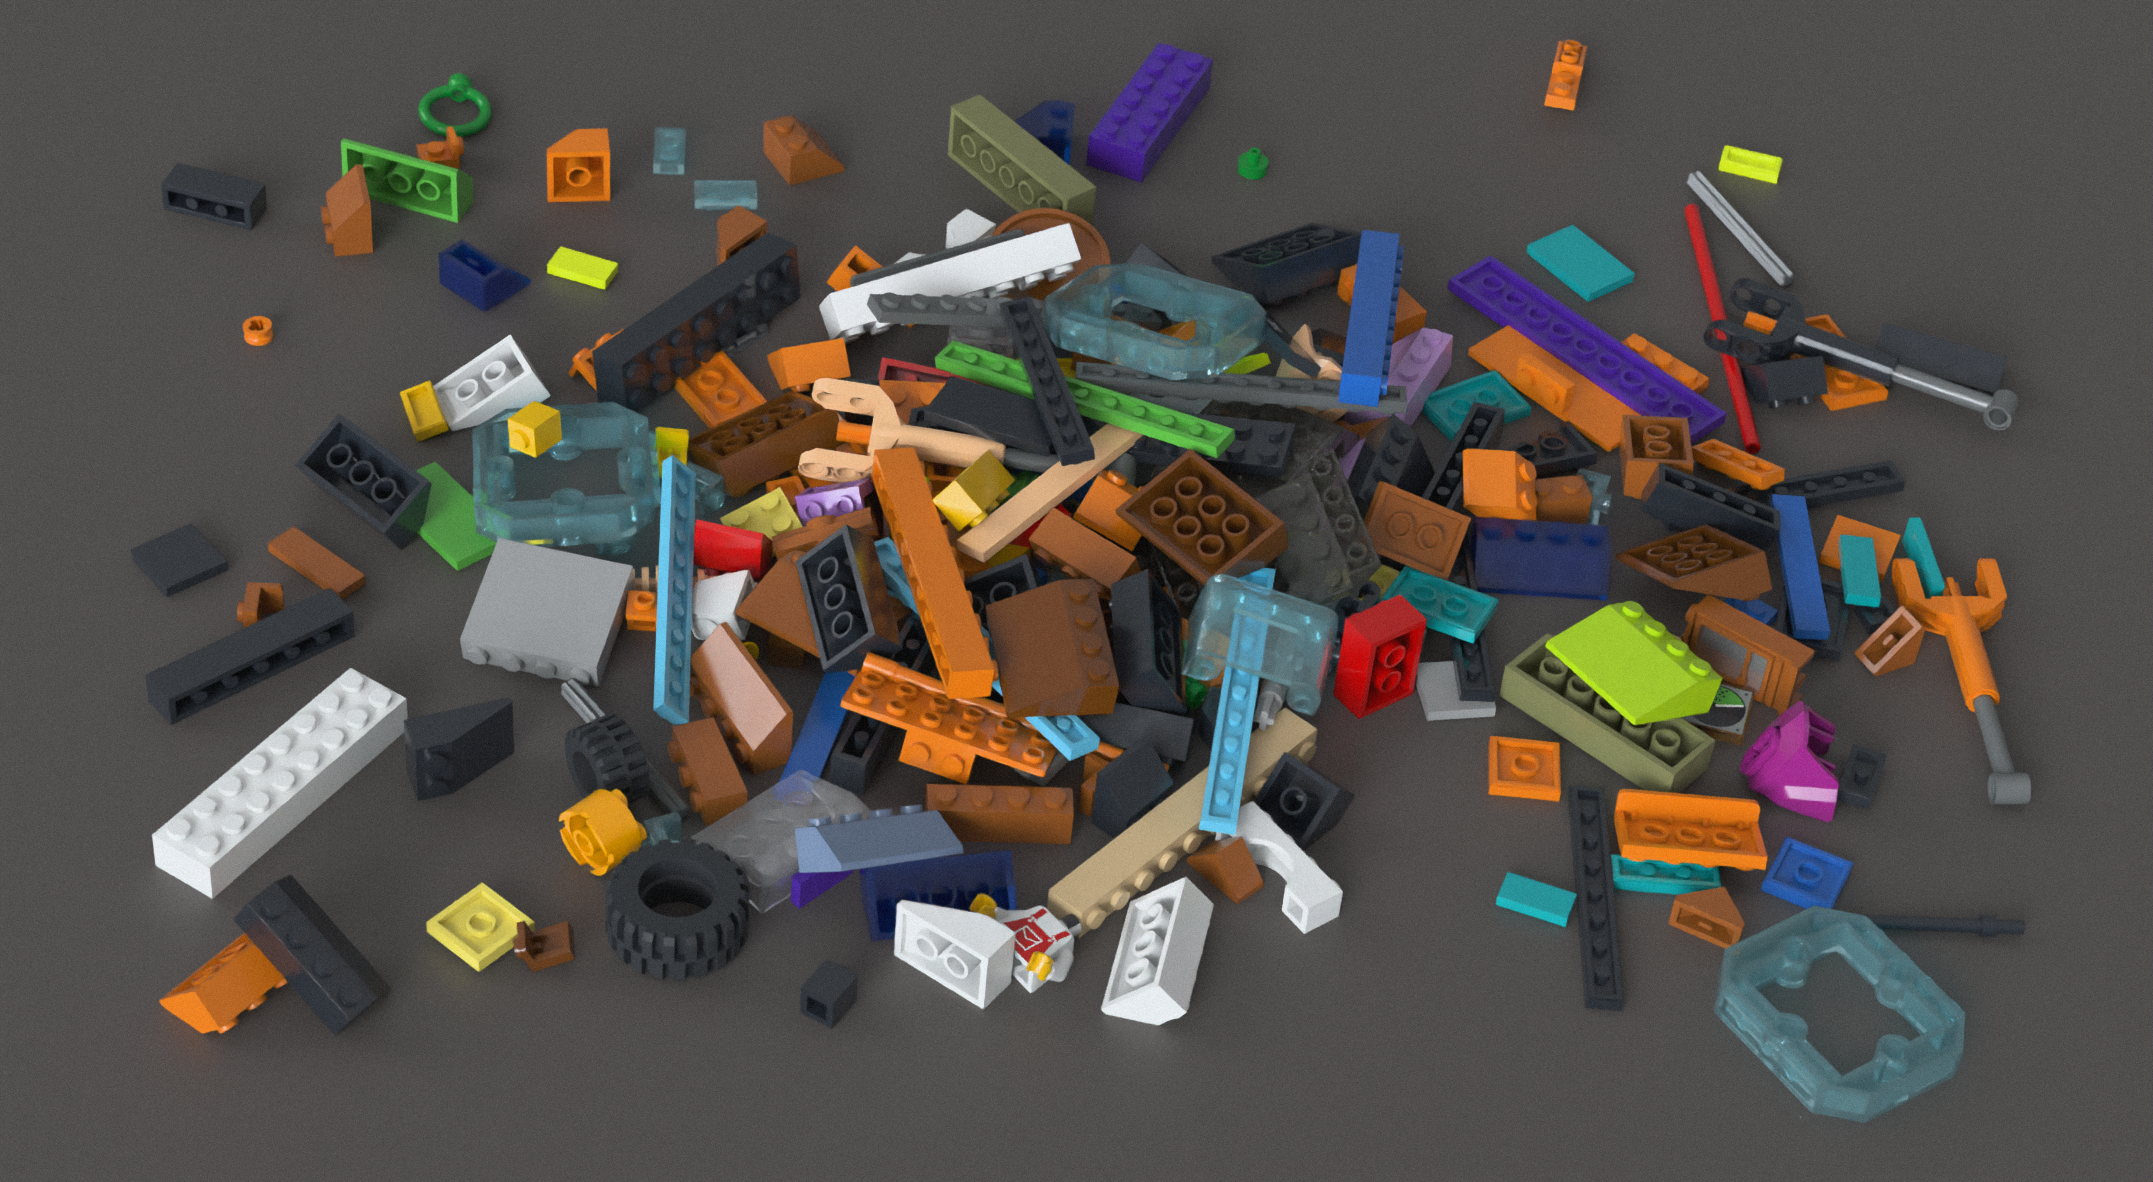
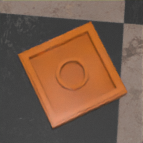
M1837 515L1818 563L1841 570L1838 551L1840 534L1873 538L1879 583H1883L1901 535Z
M1490 736L1488 743V794L1559 802L1561 795L1560 743Z

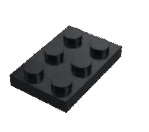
M1820 578L1830 628L1828 640L1794 638L1784 584L1775 630L1815 651L1814 656L1839 661L1850 604L1845 603L1843 583Z

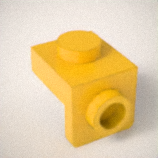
M656 428L652 477L662 478V462L671 455L686 465L689 431L687 429Z

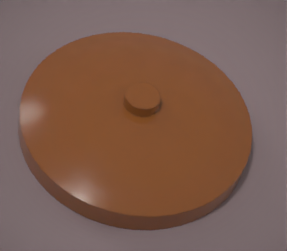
M1031 209L1011 216L999 225L992 236L1016 229H1022L1026 236L1069 223L1081 260L1073 266L1074 270L1066 273L1067 276L1062 279L1049 282L1047 277L1037 282L1038 285L1020 291L1017 286L1009 290L1008 294L1002 297L1021 299L1031 296V298L1042 301L1061 299L1067 302L1088 300L1097 303L1104 293L1105 283L1109 280L1111 267L1110 254L1104 239L1087 221L1075 214L1059 209Z

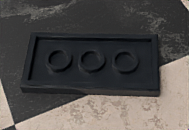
M951 376L924 411V421L1046 457L1054 449L1036 401L1020 395Z

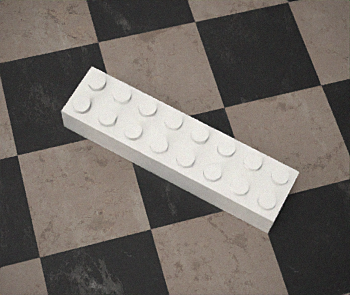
M1067 223L830 293L819 305L829 339L844 338L846 344L859 339V335L870 331L871 335H876L889 330V326L895 324L879 323L867 306L870 294L891 292L897 295H951L966 298L971 296L984 298L989 295L991 299H996L1007 295L1009 290L1017 286L1022 291L1037 286V282L1047 277L1049 282L1066 277V273L1074 270L1073 266L1081 260V256L1070 224Z
M352 668L348 669L152 835L156 866L213 899L404 733V720L407 719L406 698Z

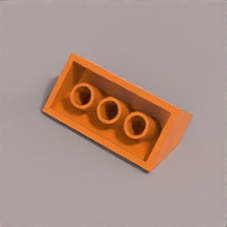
M243 933L162 997L159 1002L165 1009L202 1034L215 1030L223 1033L239 1022L237 1015L243 1010L247 1009V1011H250L262 1004L267 999L265 993L273 986L279 988L288 981L251 939Z

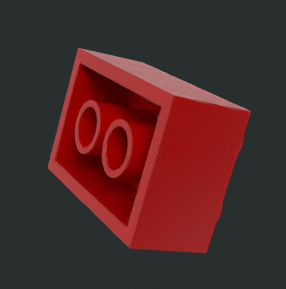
M1401 594L1387 601H1381L1360 613H1355L1345 620L1333 695L1358 719L1413 694L1427 619Z

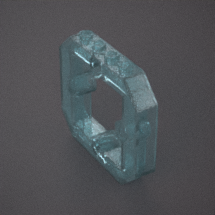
M1140 263L1094 265L1045 298L1043 327L1055 346L1170 380L1215 378L1263 343L1264 337L1262 332L1265 327L1266 312L1252 294ZM1124 300L1166 312V316L1175 321L1188 322L1195 320V336L1185 341L1140 328L1132 322L1111 320L1112 308Z
M614 402L549 406L560 411L562 440L544 453L549 452L553 458L558 460H571L579 457L583 450L623 447L617 453L619 486L622 490L626 491V494L584 496L580 490L565 488L555 491L550 499L504 502L512 499L516 495L517 489L514 462L511 458L503 455L526 454L510 447L508 418L522 408L505 409L472 429L474 513L476 533L495 542L498 541V538L540 547L613 543L625 541L656 520L655 507L661 506L656 432L655 430L649 431L648 417Z
M1812 906L1726 948L1718 973L1714 1012L1812 1113L1866 1123L1955 1076L1963 1053L1965 1012L1866 916ZM1836 951L1875 989L1876 998L1880 1003L1895 1009L1921 1034V1036L1911 1041L1897 1034L1882 1036L1878 1040L1872 1061L1843 1076L1806 1040L1808 1027L1805 1021L1792 1013H1779L1758 991L1775 981L1788 988L1803 986L1808 979L1812 963Z

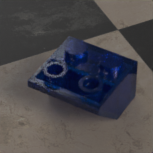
M462 239L438 253L440 284L484 312L531 284V278L488 251Z

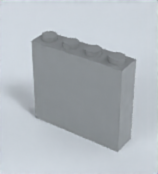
M498 538L460 637L463 659H467L475 664L486 663L500 666L513 672H529L546 679L557 678L569 681L572 678L576 679L582 686L599 687L626 612L628 590H634L635 587L633 566Z

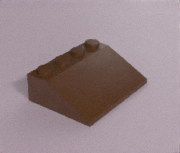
M790 391L689 438L687 457L718 491L732 497H742L750 493L751 488L760 483L766 484V482L778 480L780 474L788 470H798L800 456L803 452L815 448L837 451L836 447L847 442L836 440L838 423L840 421L836 410L825 409L811 397Z
M1191 449L1115 510L1120 518L1209 590L1264 568L1288 548L1285 523Z
M1707 524L1616 553L1618 561L1674 589L1740 599L1742 601L1756 600L1761 597V593L1772 590L1765 551Z
M1094 579L1058 580L985 606V615L994 658L998 667V677L1007 718L1113 714L1119 682Z

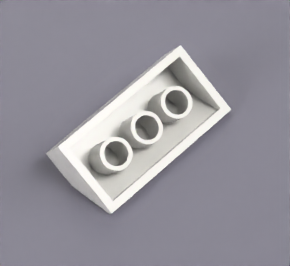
M1187 877L1130 901L1101 1008L1105 1014L1160 1025L1171 1019L1180 1018L1187 1013L1214 906Z

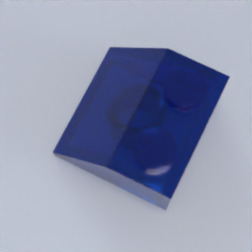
M1045 100L1014 121L1068 165L1070 164L1076 103L1062 100Z

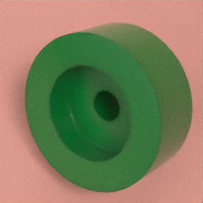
M1253 147L1249 149V152L1239 156L1237 171L1242 177L1256 180L1266 176L1268 159L1261 154L1260 149Z

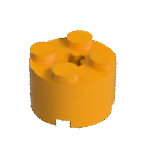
M598 789L559 816V821L564 820L565 827L560 830V833L569 853L581 866L588 863L595 869L590 871V873L597 876L604 875L619 863H622V859L631 852H638L641 843L647 839L645 828L635 820L627 808L628 801L625 795L617 789L611 792Z

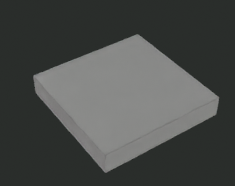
M1453 661L1418 664L1415 684L1427 721L1495 716V702L1459 700Z

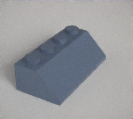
M922 804L901 806V814L894 815L892 814V808L870 811L871 818L862 819V813L839 815L840 822L831 823V817L809 819V826L795 828L799 873L839 872L963 854V846L937 810L923 811Z

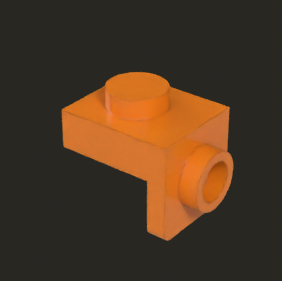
M628 590L626 606L627 630L656 631L658 592Z

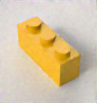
M988 449L932 501L958 531L967 524H970L973 528L1010 495L1007 488L1015 479Z

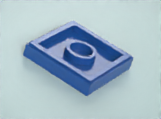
M1786 836L1763 881L1761 891L1813 912L1831 913L1852 872L1854 863Z

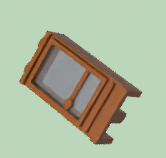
M1709 594L1699 604L1693 603L1685 616V621L1688 624L1681 636V640L1688 645L1689 650L1697 657L1711 665V669L1723 678V683L1733 688L1752 692L1751 698L1760 703H1765L1769 708L1776 709L1779 716L1802 700L1803 695L1797 691L1806 681L1807 675L1800 672V670L1812 659L1815 654L1814 650Z

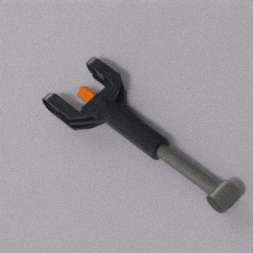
M1747 278L1735 281L1729 291V297L1738 309L1748 312L1743 326L1725 319L1716 320L1709 323L1703 334L1704 342L1709 348L1755 365L1782 361L1794 354L1807 358L1823 356L1824 364L1889 386L1894 381L1983 413L1986 425L1994 430H2005L2008 428L2020 405L2018 396L2010 390H1998L1994 392L1993 396H1989L1899 364L1900 357L1810 326L1806 324L1802 305L1793 294ZM1740 288L1747 290L1751 295V299L1741 298L1736 290ZM1766 300H1776L1780 304L1781 309L1774 310L1769 308ZM1719 329L1723 331L1727 339L1719 340L1715 338L1712 330ZM1741 341H1752L1756 346V350L1750 351L1745 349Z

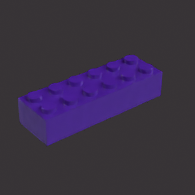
M1158 43L1089 135L1086 165L1142 183L1210 89L1213 59L1203 57L1198 53H1190L1175 48L1169 44Z

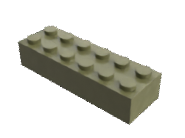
M976 95L951 106L949 157L1018 213L1039 208L1059 209L1075 214L1089 224H1093L1096 186L982 95Z
M1549 633L1545 634L1505 666L1499 696L1643 790L1681 793L1708 770L1715 739L1682 718L1633 725L1545 647L1547 641L1554 637Z

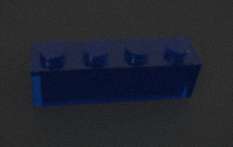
M1475 517L1470 550L1478 592L1607 601L1611 552L1608 526Z
M999 849L963 853L859 869L861 898L871 941L895 938L897 904L901 900L974 912L970 910V905L978 894H986L996 902L997 907L1004 910H1017L1011 850Z

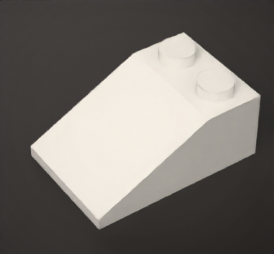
M511 335L433 386L444 418L452 431L509 418L532 401L541 403L551 396L530 360Z
M901 900L897 904L894 955L980 1008L985 1009L1011 983L1016 933L1005 924L999 923L985 914Z

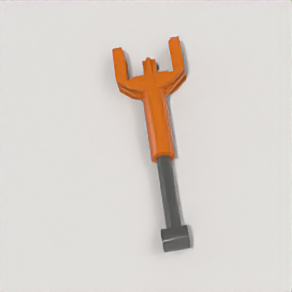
M1895 558L1892 563L1891 574L1899 608L1903 605L1920 622L1925 631L1946 636L1965 704L1969 710L1976 713L1993 773L1989 775L1987 785L1990 803L1992 805L2028 804L2031 797L2030 777L2027 773L2015 772L1996 710V705L2000 701V695L1980 633L1989 630L2001 619V611L2004 609V603L2007 599V593L1995 558H1980L1977 562V579L1974 584L1978 596H1962L1958 582H1954L1953 577H1946L1942 596H1931V599H1925L1915 562L1909 558Z

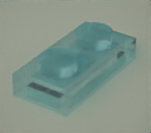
M694 180L695 209H734L738 205L745 209H757L756 181Z

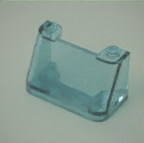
M1214 575L1206 582L1188 619L1182 674L1199 680H1212L1219 676L1224 666H1228L1289 686L1286 701L1291 709L1314 717L1323 695L1338 631V616L1327 607L1230 575Z

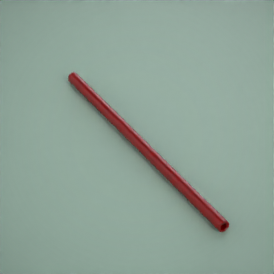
M1696 204L1687 205L1684 213L1712 321L1728 320L1699 207ZM1714 329L1717 339H1727L1723 331ZM1720 352L1745 451L1749 454H1756L1761 450V445L1739 360Z

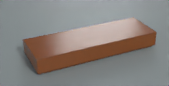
M294 526L268 542V552L323 590L330 588L341 600L366 584L363 573Z

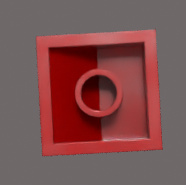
M696 519L693 564L699 569H704V574H708V576H721L729 572L749 570L754 582L761 581L768 573L773 552L772 540L763 533Z

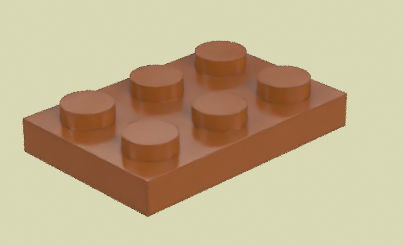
M1379 481L1355 545L1413 569L1448 580L1471 518Z

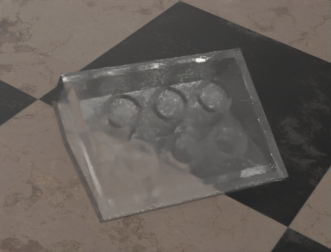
M800 769L690 837V840H692L693 844L700 845L701 842L709 844L716 852L720 849L731 857L730 862L735 861L743 870V875L748 880L750 903L763 914L791 896L792 876L799 872L795 828L809 826V819L831 817V823L840 822L839 815L862 813V819L871 818V810L853 793Z

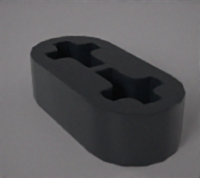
M1358 580L1351 584L1335 607L1333 619L1335 627L1344 632L1345 620L1349 618L1352 612L1360 613L1377 605L1380 600V587L1369 580Z

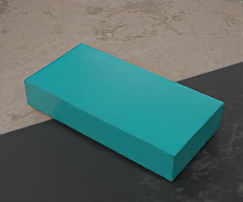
M1507 872L1498 893L1496 905L1566 927L1577 894Z

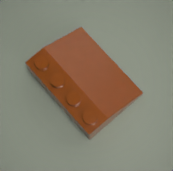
M794 550L775 563L737 608L736 615L820 658L795 563L796 560L807 552ZM889 596L900 634L908 618L911 617L913 610L904 606L901 600ZM861 669L846 672L856 676Z

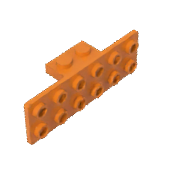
M1509 325L1469 348L1468 355L1490 371H1497L1509 384L1564 422L1569 421L1577 431L1606 451H1612L1620 446L1622 415L1642 416Z
M859 671L840 703L842 708L907 730L899 761L966 785L970 779L977 755L1039 777H1045L1058 751L1039 731L1021 727L1010 719L992 717L975 707H964L952 703L944 696L929 695L918 691L909 684L886 681L880 674L875 672L864 673Z

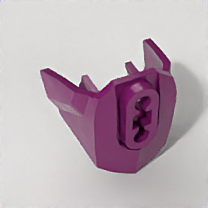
M1798 701L1766 727L1755 743L1744 754L1740 763V772L1748 776V788L1765 795L1776 805L1825 822L1832 821L1839 786L1838 778L1832 773L1836 766L1816 755L1828 753L1830 743L1834 740L1835 725L1802 701Z

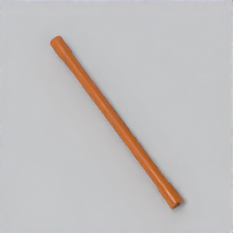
M872 652L867 653L861 672H875L880 674L886 681L909 684L918 691L929 695H940L948 698L942 681L903 667L898 662ZM985 697L949 699L952 703L964 707H975L992 717L1010 719L1021 727L1038 731L1025 717L1007 718L1004 704ZM1099 741L1098 749L1090 753L1111 763L1125 750ZM1163 763L1165 769L1168 771L1170 765Z

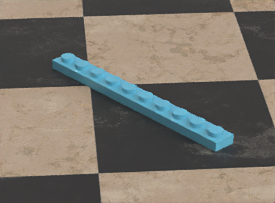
M671 455L662 462L653 710L661 718L668 720L676 726L689 722L696 473L675 456Z
M889 537L874 542L885 583L919 615L894 542ZM981 626L982 636L987 637L989 641L990 658L995 660L990 634ZM998 677L997 681L992 682V687L1002 695ZM1076 715L1025 717L1069 761L1098 749L1100 738Z
M1262 568L1239 578L1199 826L1200 830L1231 835L1236 833L1276 569Z

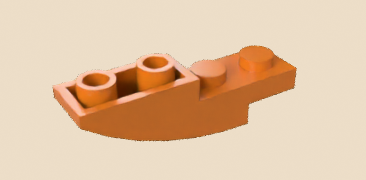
M1575 40L1559 41L1547 90L1546 106L1574 111L1587 46Z

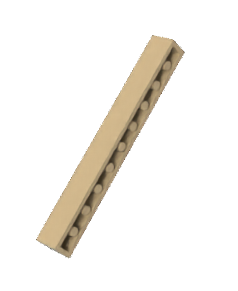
M1283 708L1277 713L1273 726L1267 725L1266 730L1257 728L1251 733L1240 807L1255 800L1284 752L1300 757L1306 762L1311 760L1317 748L1315 745L1317 728L1287 708ZM1209 766L1051 887L1048 894L1047 910L1057 920L1070 913L1075 915L1081 925V933L1076 935L1080 938L1090 929L1098 928L1113 911L1122 909L1137 892L1146 890L1160 874L1169 872L1184 855L1193 853L1203 840L1211 834L1215 835L1216 832L1199 829Z

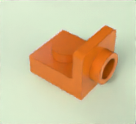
M453 126L446 127L447 141H433L416 145L418 159L455 169L460 168L459 155H464L462 137H456Z

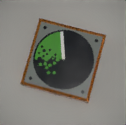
M1720 683L1708 713L1680 718L1713 739L1742 746L1755 691Z

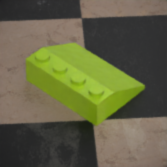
M1633 601L1605 606L1551 638L1545 646L1633 725L1708 713L1723 679L1711 669V665L1708 662L1697 657L1689 650L1686 643L1676 639L1666 630L1662 623L1655 621L1644 611L1640 604Z

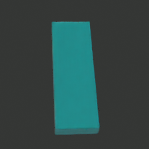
M1909 518L1902 540L1907 558L1915 562L1925 599H1931V596H1942L1945 583L1921 518Z
M1840 534L1838 551L1845 603L1879 607L1881 593L1873 538Z
M1611 854L1614 890L1680 895L1721 887L1719 866L1707 868L1694 863L1672 865L1659 860L1636 862L1621 857V855Z

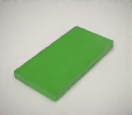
M436 462L416 470L432 483L424 524L417 533L457 571L493 554L498 538L514 541V534Z

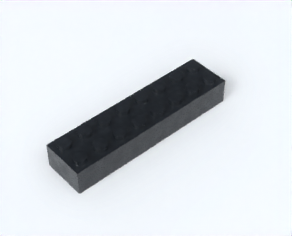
M767 232L593 350L598 405L628 419L675 386V381L678 377L684 380L702 367L701 361L704 363L709 362L714 354L720 352L723 347H731L736 339L752 332L759 323H765L801 298L797 245Z

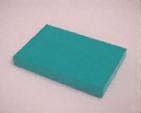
M1574 225L1532 242L1527 246L1526 253L1587 302L1633 282L1635 273Z
M1493 370L1431 392L1425 400L1422 412L1452 442L1474 402L1505 409L1503 425L1531 415L1532 407L1497 371Z
M1408 566L1402 569L1379 601H1387L1401 594L1427 619L1426 627L1470 643L1476 641L1496 612L1499 604V599Z

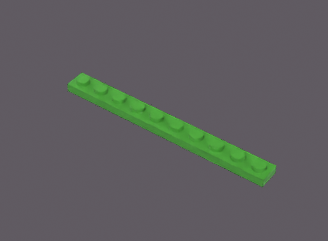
M954 340L935 357L937 369L1035 400L1020 361ZM1064 375L1080 415L1179 447L1191 449L1214 458H1218L1235 440L1234 429Z

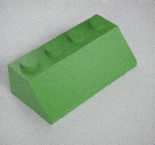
M344 138L341 141L343 176L355 165L362 164L369 198L372 200L456 223L461 220L474 202L473 177L459 169Z

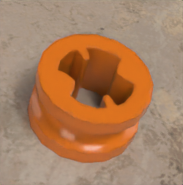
M254 316L243 323L244 339L247 343L262 346L273 340L274 333L272 331V322L269 318Z

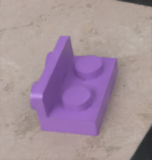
M871 478L811 487L795 496L802 526H807L808 521L819 516L834 515L838 517L864 509L863 498L873 491Z

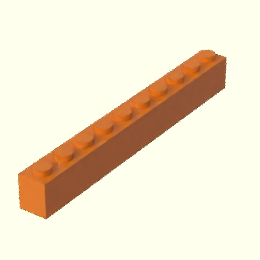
M915 448L875 449L871 478L948 699L990 696L992 682L997 681L998 678L996 660H991L988 638L982 636L979 614H974L972 594L965 589L964 572L962 569H958L956 550L954 546L950 547L948 542V528L946 525H942L940 509L932 501L933 488L931 482H927L925 479L924 462L919 461Z

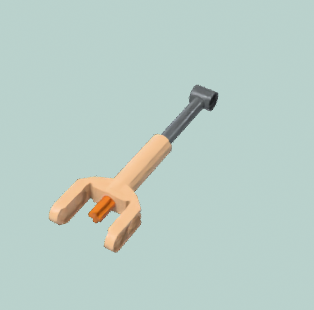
M821 378L816 380L813 385L812 399L815 402L821 404L825 409L874 416L872 426L839 421L837 429V441L869 445L868 453L865 456L815 448L801 454L798 470L802 475L809 478L839 483L871 478L874 450L893 448H915L917 457L921 461L966 468L988 449L1005 467L1041 473L1046 472L1060 460L1058 455L1050 454L1046 457L1022 449L1006 448L1005 444L970 434L906 425L897 415L894 403L880 386ZM1123 453L1105 467L1104 470L1108 472L1109 470H1115L1123 474L1128 479L1127 483L1134 486L1137 459L1130 454ZM1101 471L1090 480L1095 481V479L1101 473Z

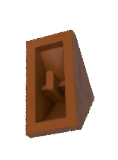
M1902 605L1854 654L1876 677L1909 666L1916 661L1925 628Z
M1243 837L1212 841L1187 857L1186 863L1236 904H1239L1263 888L1264 882Z
M1725 887L1677 895L1668 923L1673 927L1734 953L1739 948L1745 923Z

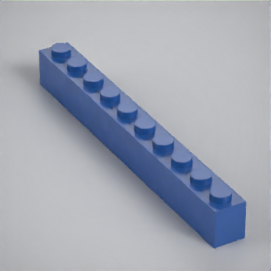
M1362 230L1338 399L1340 403L1378 407L1379 395H1386L1404 246H1398L1399 234Z

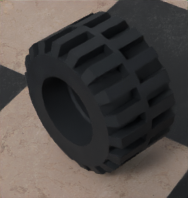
M612 713L606 714L567 732L564 743L566 762L571 778L583 799L598 789H604L609 792L617 789L625 795L628 804L646 797L650 789L647 760L639 740L622 718Z

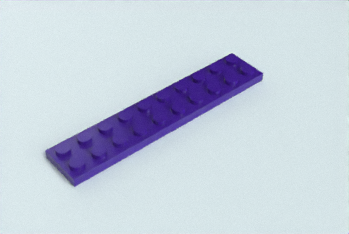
M1491 255L1449 279L1447 287L1449 291L1502 327L1509 325L1640 415L1688 418L1691 444L1725 423L1726 412Z

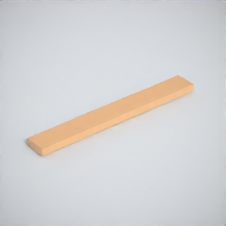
M1109 423L1090 437L1095 452L1094 460L1062 466L1060 461L982 520L977 526L957 540L958 550L984 563L1047 514L1052 507H1056L1135 445L1134 442L1143 434Z

